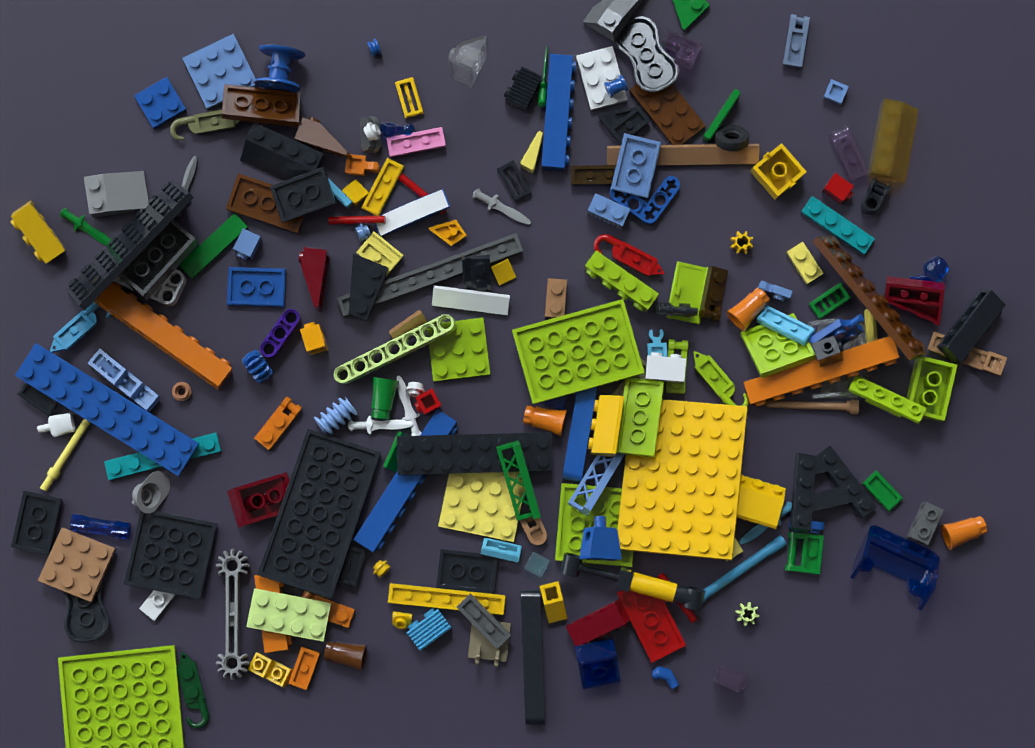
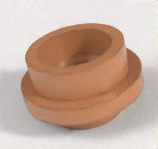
M178 382L172 388V395L178 401H186L191 396V387L185 382ZM181 388L185 389L184 395L179 394Z

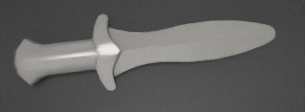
M476 189L473 192L474 199H479L488 204V211L491 208L496 209L520 223L531 224V221L519 211L502 204L497 199L498 195H494L491 198L482 193L480 189Z

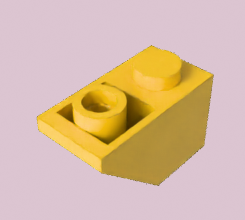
M559 581L539 586L548 623L567 619Z

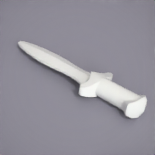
M397 376V381H399L397 389L405 410V417L402 420L413 422V426L410 427L411 436H420L422 432L419 431L416 418L420 414H416L413 410L409 393L405 391L406 385L403 379Z
M371 416L367 418V422H354L350 420L348 423V428L351 432L358 429H367L369 435L372 434L371 431L377 429L397 430L413 426V422L406 420L375 421L372 420Z

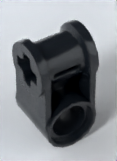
M874 177L861 202V211L866 215L874 214L881 206L892 185H886L878 181L877 177ZM867 201L873 202L874 205H875V208H874V209L869 208V207L867 206L866 202H867Z

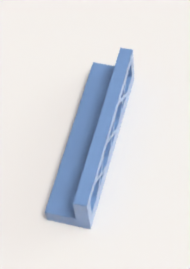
M616 454L614 458L606 459L605 456L597 455L569 500L568 505L588 516L625 454ZM603 463L605 472L596 475L595 465ZM594 479L595 489L587 490L585 486L586 480ZM585 495L586 504L584 507L574 502L576 496Z

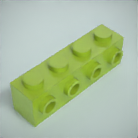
M598 251L593 253L584 267L587 275L593 279L598 278L601 280L603 286L609 290L614 289L617 291L619 297L626 301L627 299L634 303L633 306L640 311L644 310L647 312L659 295V293Z

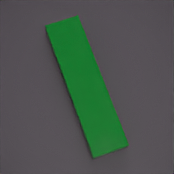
M234 213L184 259L179 266L193 280L239 237L243 228L248 229L247 225Z

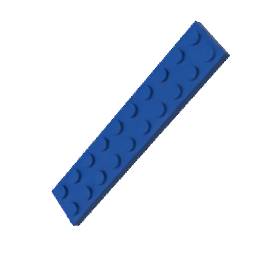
M35 343L15 374L16 377L177 476H180L200 444Z

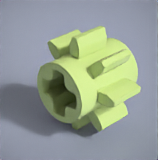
M748 602L745 607L740 603V611H735L739 614L736 620H744V626L747 625L748 621L755 624L753 619L759 617V615L755 614V610L758 607L751 608V602ZM745 609L751 610L750 618L743 617Z

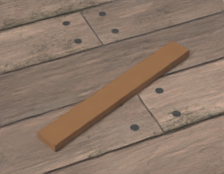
M716 144L661 145L656 165L759 163L760 146L759 144H748L745 149L740 151H726L719 148ZM607 146V165L617 164L621 146Z

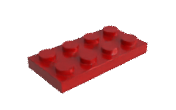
M621 590L617 592L651 663L686 646L664 600L632 591L626 592Z

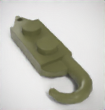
M222 110L206 112L176 119L171 124L170 133L174 139L180 141L185 138L176 134L178 126L188 124L190 130L194 134L199 135L233 129L240 121L221 119Z

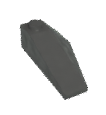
M602 0L591 9L583 24L615 41L643 0Z

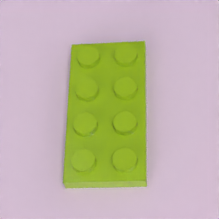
M626 378L616 454L655 458L664 381Z

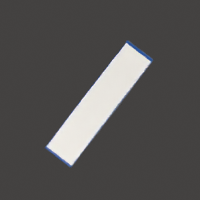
M441 189L381 215L386 217V223L374 224L379 236L382 237L433 216L432 214L450 208L444 189Z

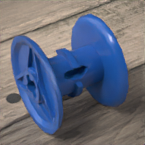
M268 44L259 46L261 53L272 58L271 65H268L270 70L269 77L257 78L254 80V84L265 89L290 92L301 91L298 84L288 81V75L292 71V69H289L290 61L301 60L306 54L301 50L287 46Z

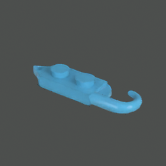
M94 302L91 303L85 311H81L53 336L54 340L50 352L68 351L90 332L97 324L94 311L100 306ZM108 313L106 315V318H109L111 314Z

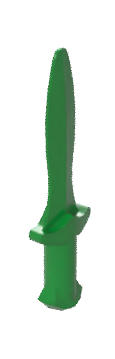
M548 46L545 52L543 79L539 87V107H546Z
M68 208L60 211L61 218H66L75 224L74 231H77V229L83 230L98 242L109 246L108 242L111 239L103 232L90 226L84 220L85 215L78 218L69 212Z

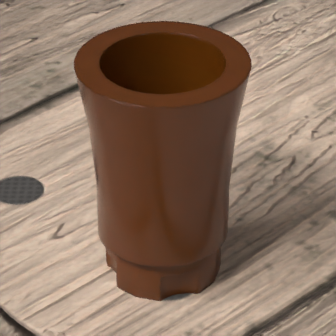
M328 641L324 652V660L362 671L367 656V645Z

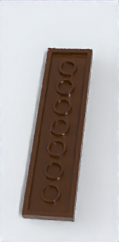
M818 236L812 242L909 360L923 357L927 353L924 350V344L919 339L914 338L910 327L900 321V315L894 309L891 310L887 305V299L877 293L874 283L863 276L864 272L859 266L854 265L851 261V255L840 248V242L834 236Z

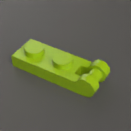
M669 339L667 357H670V354H674V349H680L682 358H686L684 383L666 382L665 393L685 394L688 340L675 342V340Z

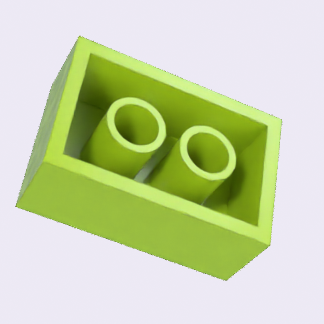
M924 356L915 359L906 399L926 408L922 418L936 422L945 421L957 364Z

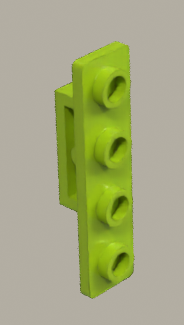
M858 375L854 377L849 387L850 392L865 398L866 402L897 417L903 416L917 424L920 423L926 411L925 407Z

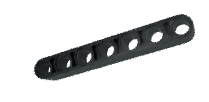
M540 589L521 590L525 724H545Z

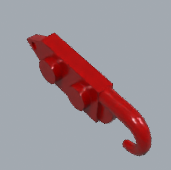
M608 234L600 235L595 239V251L603 254L599 250V244L602 241H606L614 245L612 256L615 260L647 277L649 275H664V271L657 262L658 259Z

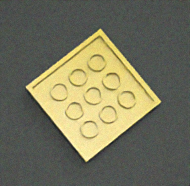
M508 472V476L514 479L519 474V472ZM504 473L449 474L438 527L514 542L518 521ZM516 483L513 493L521 498L524 487ZM520 504V506L518 507L519 514H520L521 504Z

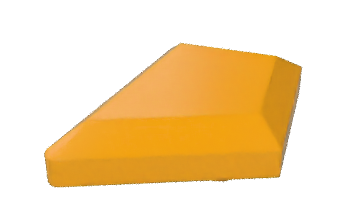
M457 220L429 227L432 233L450 246H453L467 236Z

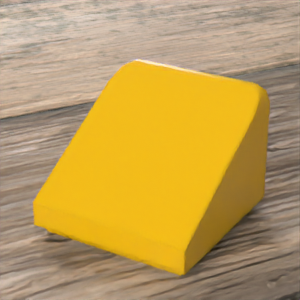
M356 179L342 190L355 206L369 194Z
M508 259L491 267L499 286L516 278Z

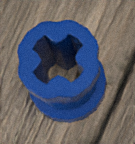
M619 75L617 79L609 83L604 82V87L610 98H613L615 94L623 90L625 92L628 91L627 84L622 75Z

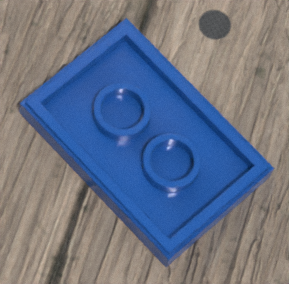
M228 267L227 306L285 307L286 269Z

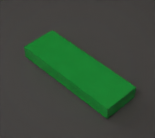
M734 89L703 136L704 141L710 142L739 98L740 91Z

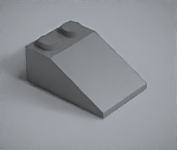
M144 171L106 173L84 177L89 214L93 218L139 211L140 209L144 210L149 205Z

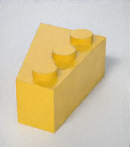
M32 200L12 213L11 218L13 220L10 222L17 231L20 229L23 232V240L28 246L32 245L36 250L34 254L40 262L43 260L45 263H48L65 251L60 240L44 221V217L34 207Z

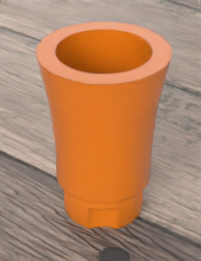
M756 288L736 306L728 310L726 314L735 326L745 331L754 318L765 308L770 298L763 290Z
M527 406L523 424L562 436L567 410Z
M981 516L941 525V534L949 550L987 533V525Z

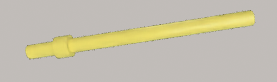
M85 418L83 419L53 468L50 467L47 472L48 476L40 487L47 492L54 479L57 480L60 475L59 471L91 422Z

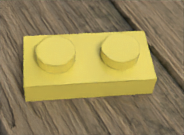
M803 242L786 252L806 285L824 274Z

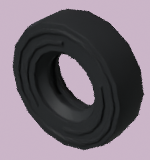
M737 125L723 126L716 131L715 143L719 148L726 151H740L748 146L749 133L746 129ZM727 137H735L738 139H728Z

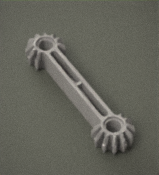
M231 549L230 555L227 551L223 552L226 558L218 557L222 564H216V567H222V570L218 572L219 575L226 573V656L218 654L222 661H217L216 665H222V668H219L217 671L220 673L225 670L224 678H227L230 673V679L234 680L235 673L241 678L242 673L240 670L243 672L248 671L243 665L250 664L249 661H243L248 656L247 653L242 656L240 655V573L247 575L248 572L243 568L250 567V564L243 563L248 557L240 558L243 553L242 551H239L235 556V549ZM231 560H235L238 564L235 571H231L228 568V563ZM232 576L235 577V602H231ZM231 626H234V653L231 652ZM231 657L235 658L238 663L234 669L228 665V660Z

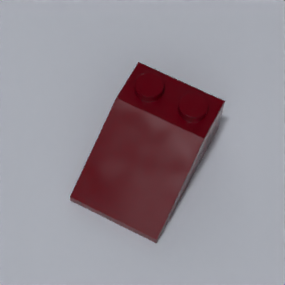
M304 247L303 252L299 253L298 263H300L314 307L317 311L321 312L330 255L327 250Z
M287 472L227 490L238 528L278 515L289 484Z

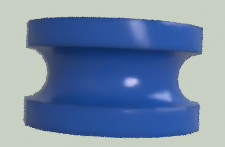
M376 38L373 39V42H367L373 58L376 57V54H382Z

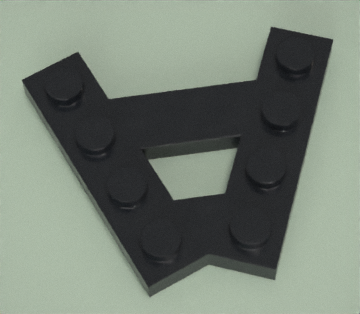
M828 446L816 456L804 453L796 454L790 529L805 532L811 531L812 512L849 503L859 518L862 519L877 507L831 446ZM826 473L836 488L814 493L815 475Z

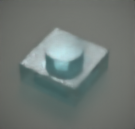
M532 552L524 569L542 577L550 560Z

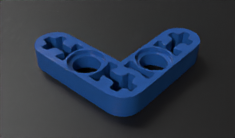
M674 176L667 177L648 203L638 196L628 194L630 197L623 204L624 199L621 196L614 197V190H610V198L612 201L629 208L628 203L630 200H637L639 207L635 210L630 209L629 213L644 224L651 225L656 222L677 193L680 182ZM674 181L676 188L669 190L668 194L671 195L670 197L665 192L660 191L661 189L664 191L667 189V182L671 183ZM621 193L624 197L627 196V193ZM663 196L666 200L665 204L657 205L655 197ZM650 204H652L654 208L660 210L659 212H657V210L653 212L652 216L654 217V219H645L646 215L644 213H649L652 209V207L649 206Z

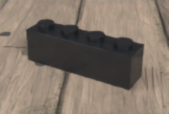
M981 289L936 347L950 362L962 363L968 358V353L980 342L982 335L990 329L992 322L1001 315L1002 309L1006 304L992 290Z

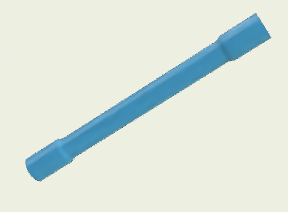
M781 535L763 549L703 589L706 591L703 602L759 562L786 546L787 543Z

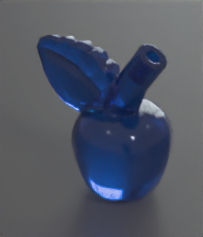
M936 256L923 264V274L910 276V279L939 282L945 278L950 268L944 258Z

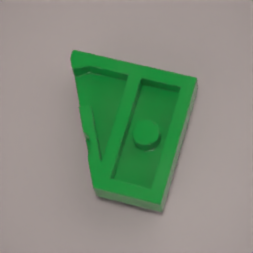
M672 0L683 31L710 6L706 0Z

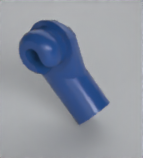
M660 666L652 671L654 679L666 680L671 689L679 685L671 669Z

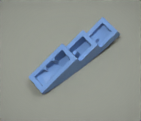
M99 348L88 362L90 366L146 411L150 412L161 399L157 393Z

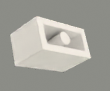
M654 352L651 353V356L647 355L645 379L684 383L686 358H682V355L670 354V357H662V353Z

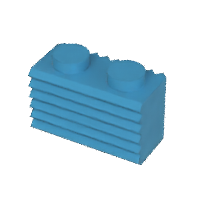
M432 608L424 614V620L420 623L416 620L408 626L410 630L407 634L420 651L452 628L439 609L434 611Z

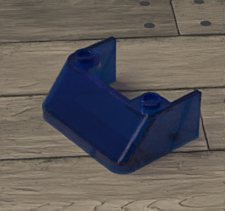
M872 525L867 531L856 555L850 578L854 579L859 571L870 572L873 566L907 581L909 592L913 596L920 597L918 609L922 611L935 590L940 557L934 551L884 528Z

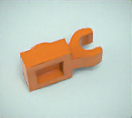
M351 154L352 159H346L345 174L365 176V171L379 173V163L367 162L366 156Z

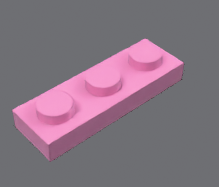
M442 127L386 138L390 158L446 147Z

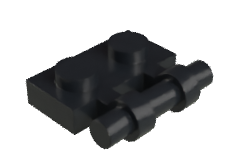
M660 302V305H654V313L657 315L695 317L698 315V308L691 307L689 303H679V306H673L670 302Z

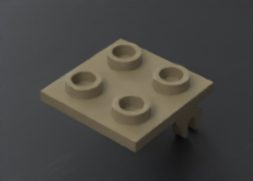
M500 622L510 633L511 623ZM472 624L468 658H475V665H479V659L494 660V667L498 668L499 661L506 662L509 638L497 649Z

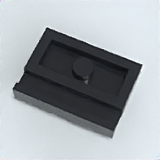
M490 255L462 256L464 289L492 292Z

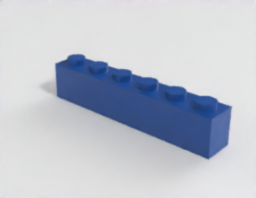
M550 54L542 170L564 171V166H568L569 155L565 153L566 147H570L571 137L567 136V129H571L572 117H568L569 110H573V99H570V91L574 92L575 80H571V74L576 71V62L573 61V55Z

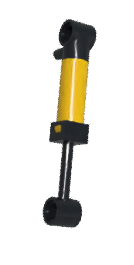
M564 553L559 571L564 575L578 577L580 571L617 581L615 589L632 591L673 602L691 610H701L706 592L703 589L683 586L634 572V570L621 567L619 574L582 564L583 559H580L579 555Z

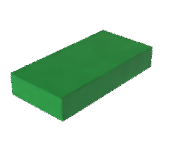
M877 470L862 483L887 511H890L903 499Z

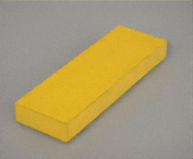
M389 158L386 159L361 209L375 216L380 215L404 169L403 165Z

